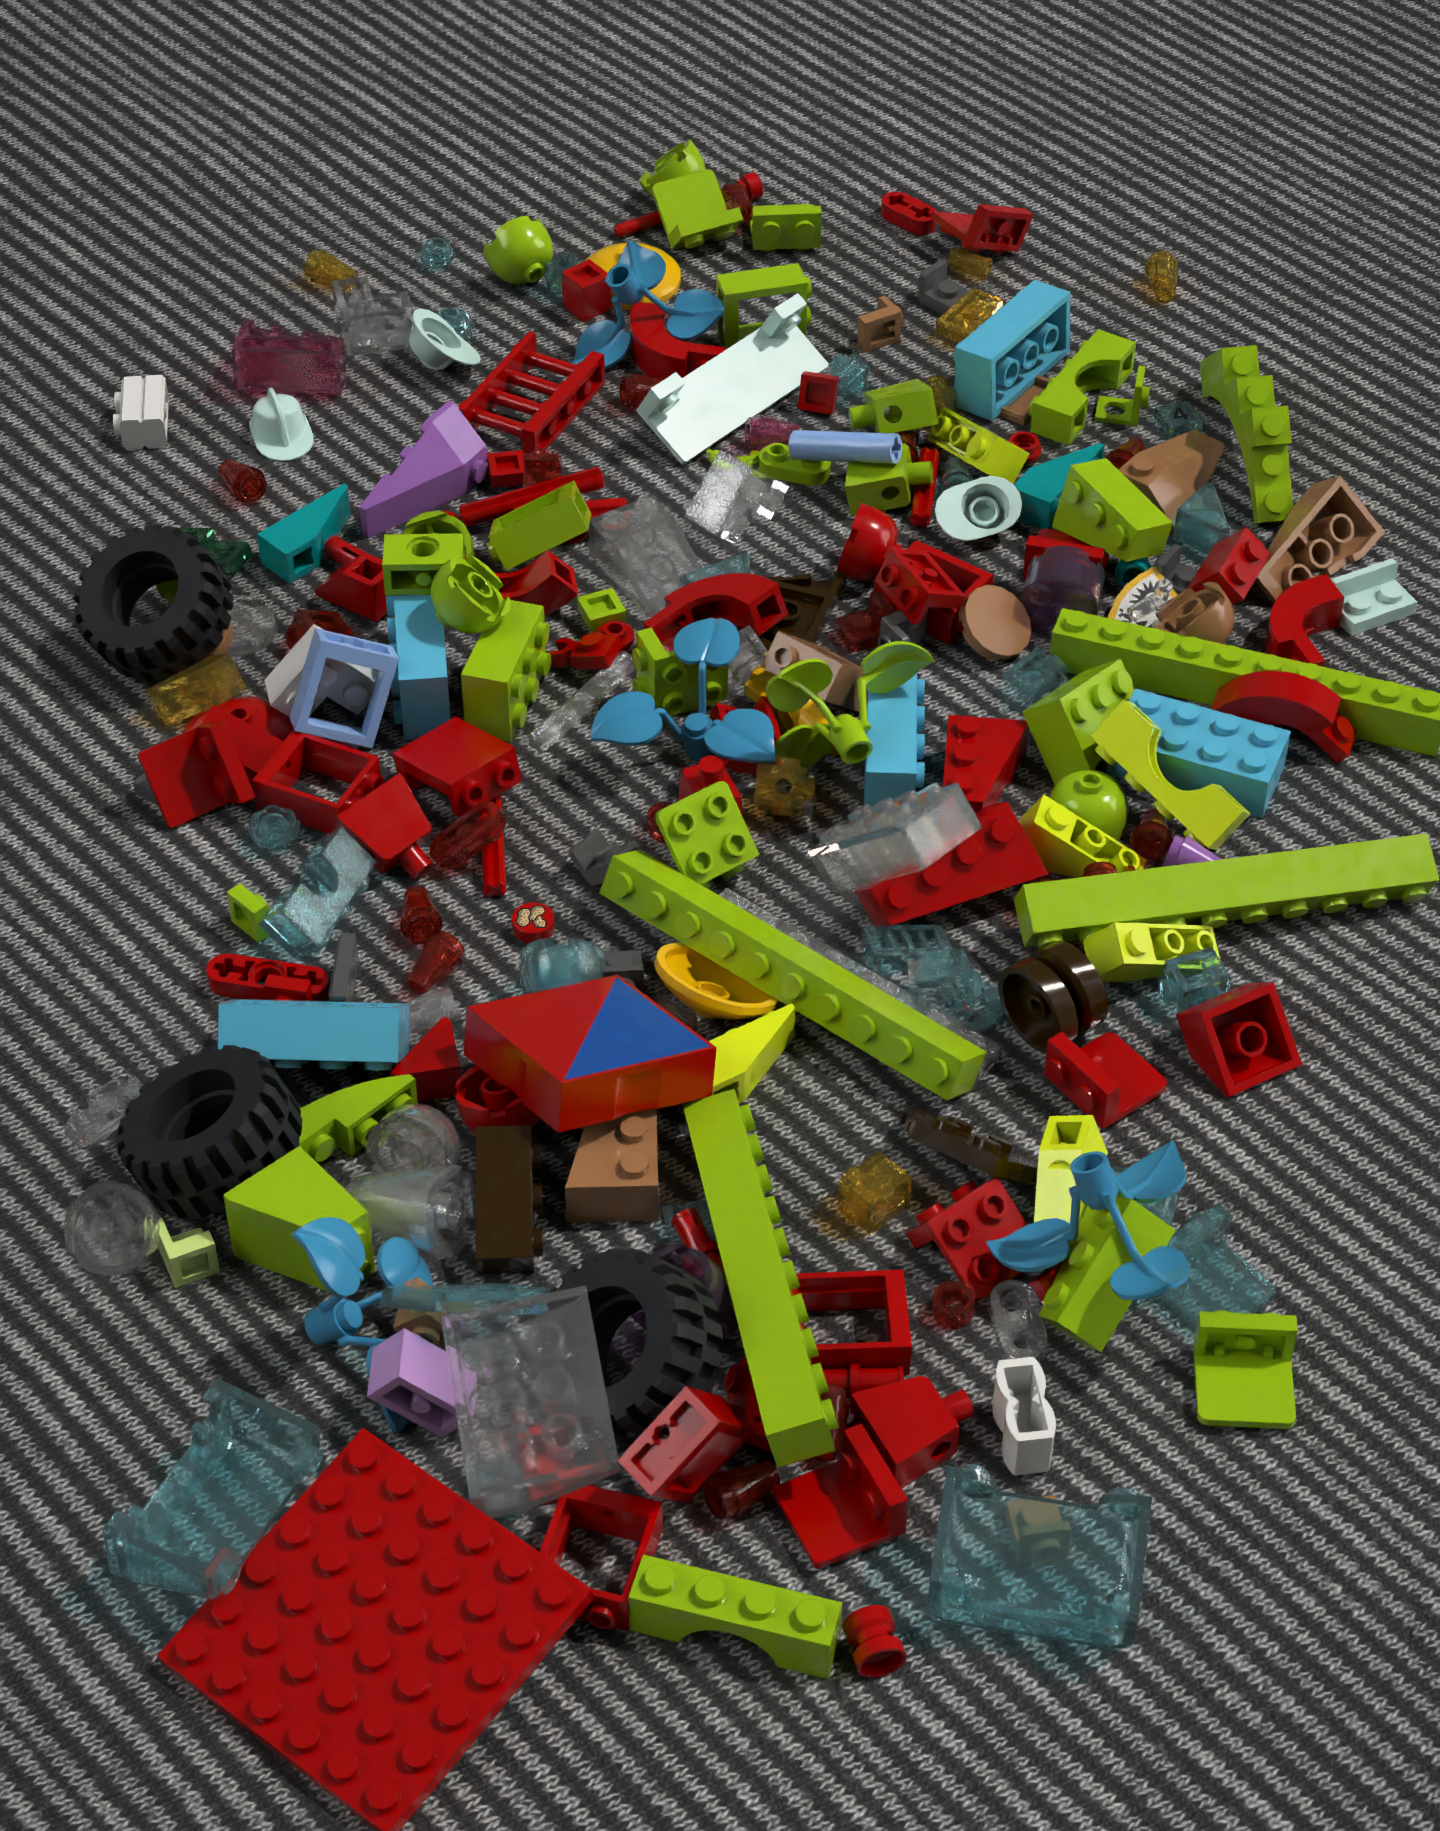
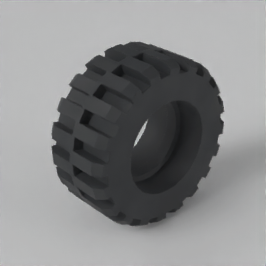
M159 524L145 525L144 530H140L138 527L126 530L124 536L120 538L114 536L106 541L108 546L101 552L97 549L90 557L93 562L89 568L84 567L79 579L82 581L81 586H76L74 601L78 605L74 607L75 621L79 624V632L82 637L111 667H114L120 674L128 678L135 677L138 681L150 682L155 677L160 682L173 679L172 674L174 673L182 676L192 671V665L197 662L202 664L210 657L207 653L213 646L218 648L223 640L220 634L223 629H228L231 621V616L227 612L233 608V595L229 592L231 584L228 576L223 572V568L195 537L189 533H183L180 528L168 525L162 528ZM178 580L176 596L169 608L160 617L145 625L130 626L132 610L138 599L148 589L165 581Z
M223 1045L222 1049L216 1047L202 1049L200 1054L192 1055L190 1053L179 1058L180 1062L172 1067L167 1065L158 1072L159 1076L152 1082L147 1081L139 1089L140 1095L136 1099H131L126 1107V1117L120 1120L117 1151L121 1156V1162L153 1206L169 1216L183 1219L189 1217L198 1220L207 1219L208 1214L211 1213L217 1216L225 1214L223 1194L299 1146L303 1119L301 1118V1110L298 1103L265 1056H261L259 1052L252 1049L241 1048L235 1045Z
M614 1248L603 1252V1256L595 1253L583 1259L580 1269L574 1266L561 1277L563 1283L559 1288L553 1287L545 1298L548 1301V1305L544 1313H538L535 1326L539 1327L537 1338H532L531 1355L536 1356L537 1363L532 1364L535 1382L542 1384L538 1388L541 1398L546 1406L552 1407L554 1416L560 1421L573 1426L574 1429L619 1445L631 1446L685 1386L711 1393L715 1382L711 1381L714 1369H720L722 1353L717 1351V1345L723 1342L722 1325L714 1322V1319L719 1317L716 1304L713 1299L707 1297V1288L698 1279L690 1276L689 1272L644 1251L633 1248L628 1251L622 1248ZM643 1309L647 1323V1335L641 1357L625 1378L611 1385L607 1372V1356L611 1341L621 1324L633 1313ZM667 1427L663 1428L660 1432V1436L661 1433L667 1436L670 1435Z

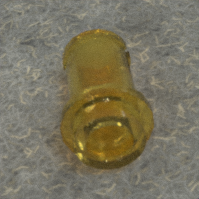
M963 246L959 248L953 247L948 256L947 267L952 268L953 273L962 271L986 280L990 275L993 259L967 252Z

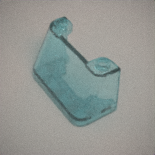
M218 1378L215 1379L203 1395V1401L211 1405L209 1415L203 1424L196 1421L192 1426L193 1443L145 1507L141 1508L134 1504L128 1511L129 1515L116 1510L102 1529L109 1570L111 1574L127 1582L209 1599H215L221 1593L228 1594L238 1581L241 1566L305 1476H313L321 1464L323 1450L319 1448V1426Z
M979 1465L947 1466L929 1582L928 1612L933 1618L955 1625L1107 1649H1124L1133 1644L1140 1612L1152 1497L1141 1495L1138 1491L1131 1488L1118 1487L1112 1489L1110 1493L1102 1495L1098 1506L998 1491L996 1490V1480L988 1474L985 1468Z

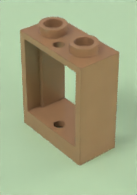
M780 631L777 632L761 668L779 675L783 669L799 661L821 659L829 664L833 675L829 686L817 694L826 702L859 712L857 680L864 675L860 666L818 644Z

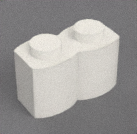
M1034 1357L999 1360L996 1368L992 1412L997 1426L1003 1432L1002 1456L1007 1468L1013 1475L1048 1472L1051 1466L1056 1419L1050 1404L1044 1398L1046 1379L1043 1369Z

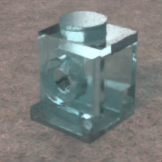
M1213 947L1165 960L1162 980L1159 981L1158 988L1163 1002L1166 1005L1174 1003L1178 1012H1182L1228 992L1231 977Z

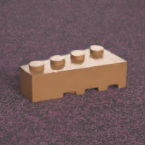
M656 1109L632 1112L614 1120L584 1127L565 1186L567 1223L659 1221Z

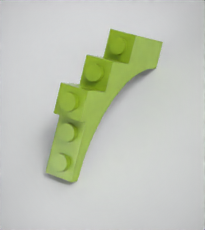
M1257 345L1221 348L1199 362L1203 397H1213L1218 400L1233 424L1246 467L1254 524L1284 522L1293 507L1288 444L1292 443L1288 406L1275 407L1273 376H1260Z

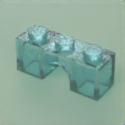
M342 827L319 839L299 866V869L313 883L315 894L301 882L280 894L258 924L294 959L308 951L318 952L330 940L331 934L328 931L332 925L340 922L350 911L351 906L348 904L350 899L358 895L370 882V878L367 875L377 861Z

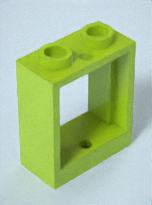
M799 263L716 275V296L724 306L722 316L716 322V333L722 347L730 348L759 329L764 323L739 325V300L793 293L794 296L798 293L807 303V298L812 297V284L809 276H804ZM808 305L799 314L801 321L797 325L805 336L806 328L811 326V312Z
M572 481L493 520L488 536L490 541L486 543L488 551L495 563L501 561L507 571L588 531L591 512L575 481Z

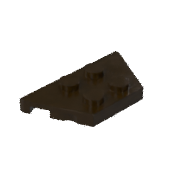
M834 572L832 580L811 581V574L794 575L792 577H765L778 583L789 615L760 636L737 626L740 639L765 657L778 631L816 643L846 585V573Z
M906 1104L900 1122L905 1124L904 1129L908 1132V1136L911 1139L989 1175L1028 1185L1031 1182L1037 1184L1038 1163L1013 1152V1143L991 1134L988 1135V1138L972 1133L974 1126L963 1120L951 1116L946 1120Z

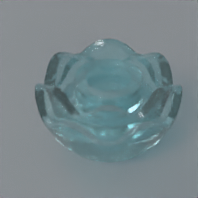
M452 307L443 309L438 313L461 338L466 340L472 337L475 325L469 314L465 311Z
M268 805L263 810L252 815L251 824L247 826L250 838L257 846L268 851H280L289 847L298 837L300 820L296 819L294 812L289 808Z

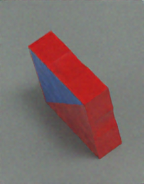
M619 975L471 1005L466 1008L464 1055L496 1082L512 1090L527 1108L558 1133L614 1120L632 1112L660 1109L712 1096L717 1047Z

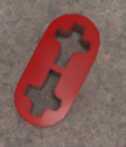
M889 192L882 197L881 216L886 221L915 235H929L936 230L937 222L931 219L932 213L936 209L903 192Z

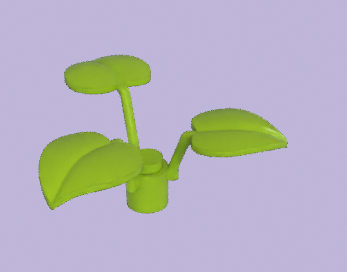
M905 641L890 642L869 653L861 663L864 675L857 680L860 720L852 717L850 714H842L835 718L817 694L829 686L833 675L829 664L821 659L799 661L783 669L779 675L772 677L766 685V696L774 708L783 712H795L811 699L829 722V724L817 722L813 727L805 724L798 725L788 730L775 742V763L784 773L788 782L793 785L833 745L842 761L846 764H856L865 760L873 750V746L866 734V731L871 729V725L867 720L866 690L875 694H883L900 687L923 667L935 663L932 655L923 647Z

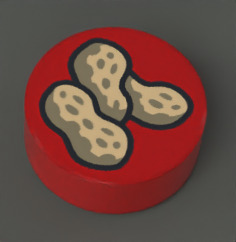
M531 902L523 904L516 908L512 914L513 934L523 942L540 943L550 938L554 933V913L548 906L542 903Z

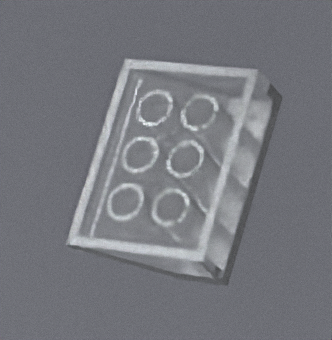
M586 1285L441 1315L469 1499L472 1505L491 1518L533 1509L621 1472L620 1464L617 1461L619 1458Z

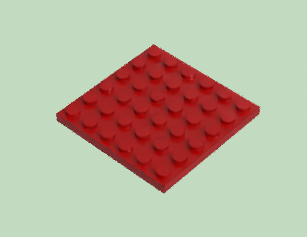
M362 1428L158 1653L157 1657L164 1667L375 1831H400L592 1602L594 1594L592 1589L372 1433Z

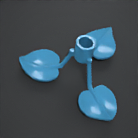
M629 240L617 265L612 267L606 275V283L615 294L612 298V303L616 308L617 324L611 320H601L590 325L578 341L572 364L577 365L579 362H582L591 351L604 354L605 369L619 363L626 356L632 344L630 334L622 330L625 326L622 304L634 305L642 299L643 295L666 314L671 315L667 322V328L670 334L679 340H692L707 332L722 316L724 306L717 296L701 289L682 292L677 296L674 308L667 306L649 291L655 288L664 277L666 271L664 259L657 252Z
M708 618L693 622L682 628L674 639V653L677 658L685 664H699V713L690 714L683 722L682 729L677 726L665 709H655L654 698L650 694L638 691L622 693L611 698L599 710L591 728L592 742L604 741L622 746H637L653 741L660 734L663 727V719L675 734L676 741H684L685 753L693 760H700L705 756L715 754L726 759L748 763L774 764L776 762L773 725L769 717L763 712L754 709H736L727 713L723 722L720 720L712 721L707 717L706 667L707 665L726 667L736 659L740 650V637L736 627L730 621L723 618Z
M1171 1140L1117 1176H1115L1105 1153L1094 1151L1078 1156L1070 1165L1076 1186L1069 1188L1072 1198L1070 1224L1065 1220L1049 1218L1022 1227L1004 1238L987 1240V1245L992 1255L1001 1264L1010 1269L1021 1272H1036L1050 1268L1066 1259L1070 1254L1068 1242L1074 1241L1078 1237L1080 1202L1082 1200L1092 1210L1108 1208L1124 1245L1133 1260L1121 1265L1112 1273L1110 1285L1115 1295L1125 1300H1143L1165 1293L1169 1288H1176L1184 1284L1190 1275V1266L1186 1256L1180 1250L1168 1246L1154 1248L1141 1256L1115 1204L1116 1196L1135 1199L1143 1204L1154 1203L1173 1195L1183 1187L1187 1179V1172L1175 1142Z
M334 1217L316 1219L295 1230L292 1236L303 1247L318 1278L333 1296L329 1300L319 1303V1307L311 1309L306 1313L304 1319L306 1333L309 1339L318 1346H324L337 1341L341 1348L348 1345L370 1347L366 1357L369 1376L372 1348L386 1339L352 1336L362 1324L363 1316L361 1310L390 1297L392 1294L398 1307L404 1282L415 1277H419L433 1288L430 1270L425 1260L419 1255L418 1249L411 1242L402 1237H392L380 1245L377 1255L379 1273L388 1287L358 1302L346 1300L344 1297L354 1294L358 1290L360 1282L364 1279L363 1273L359 1270L365 1261L364 1246L354 1228L346 1221ZM380 1404L393 1434L402 1431L410 1420Z

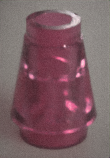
M757 414L756 417L747 418L745 444L748 447H754V450H762L773 443H782L788 446L792 431L800 430L799 424H792L791 422Z

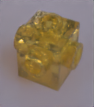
M776 757V765L758 763L753 804L771 806L772 815L795 817L796 809L806 810V801H814L816 778L809 777L810 769L800 767L801 759ZM784 780H789L792 784L791 791L788 794H782L780 791V785Z

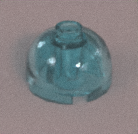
M544 938L531 942L521 951V961L519 964L521 986L525 994L604 978L603 971L606 966L605 953L603 949L595 944L576 938H568V945H554V938Z

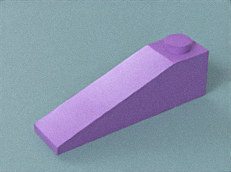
M448 401L425 420L419 428L423 435L413 448L406 446L399 454L402 460L392 475L384 474L361 504L359 509L362 537L372 538L423 512H428L463 496L486 478L489 470L486 444L455 403Z

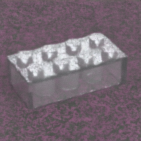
M937 782L925 787L917 794L915 790H911L894 801L892 797H889L872 807L866 804L854 810L847 816L850 821L842 828L838 824L818 836L820 843L807 852L833 895L924 870L981 829L982 825L958 783L940 787Z

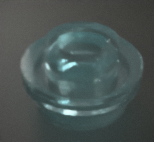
M431 238L423 243L420 259L431 268H443L453 261L454 250L446 239Z

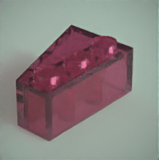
M244 318L231 350L234 388L236 390H246L249 393H261L273 387L274 391H281L287 395H294L300 392L317 393L321 396L341 394L347 378L344 338L303 331L301 333L302 336L284 333V326L274 324L271 330L255 327L254 320Z

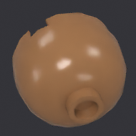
M1205 582L1202 583L1205 588L1204 590L1195 593L1192 588H1188L1171 599L1157 615L1161 623L1159 625L1154 623V628L1225 644L1234 627V609L1229 598L1218 583Z

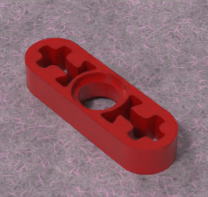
M226 953L212 958L206 967L209 988L219 996L265 1000L264 987L257 982L267 977L268 974L311 980L313 1001L329 1000L330 985L328 974L322 968Z

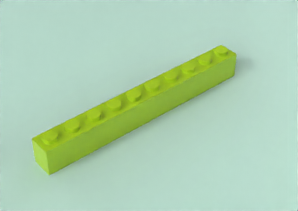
M1062 608L1052 631L1048 668L1080 674L1085 670L1121 658L1126 671L1132 678L1133 687L1209 705L1213 704L1218 688L1242 675L1259 671L1295 673L1325 685L1341 697L1337 712L1347 718L1357 730L1356 739L1437 757L1440 747V693L1432 690L1397 684L1392 681L1366 677L1352 672L1335 670L1312 663L1278 657L1273 654L1260 653Z
M1426 833L1023 884L1014 898L1024 947L1038 946L1040 949L1052 941L1059 940L1065 942L1079 940L1080 944L1083 945L1084 939L1114 922L1197 925L1202 923V926L1217 928L1225 925L1230 920L1242 919L1243 923L1250 924L1265 920L1269 915L1282 914L1284 918H1295L1306 914L1308 910L1323 909L1324 913H1334L1344 910L1348 905L1362 903L1364 908H1373L1383 905L1391 899L1402 898L1404 903H1411L1426 898L1428 896L1427 893L1440 879L1428 834Z
M641 849L612 856L599 892L602 896L785 1005L792 1003L797 1012L943 1099L950 1100L972 1090L987 1054L985 1050Z
M735 1089L682 1104L765 1434L777 1468L835 1451L830 1430L839 1428L831 1399L821 1400L820 1394L828 1392L829 1389L821 1363L812 1365L810 1358L819 1356L811 1327L803 1330L801 1327L802 1323L809 1322V1317L802 1294H792V1290L800 1288L792 1260L784 1262L782 1258L791 1255L783 1227L774 1228L775 1224L782 1222L774 1195L765 1196V1193L773 1191L766 1165L757 1166L756 1163L765 1159L758 1135L753 1134L749 1136L748 1132L756 1130L749 1104L740 1106Z

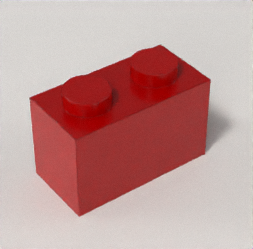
M1246 526L1214 544L1188 588H1192L1196 593L1205 589L1202 583H1218L1231 604L1234 605L1244 600L1271 554Z

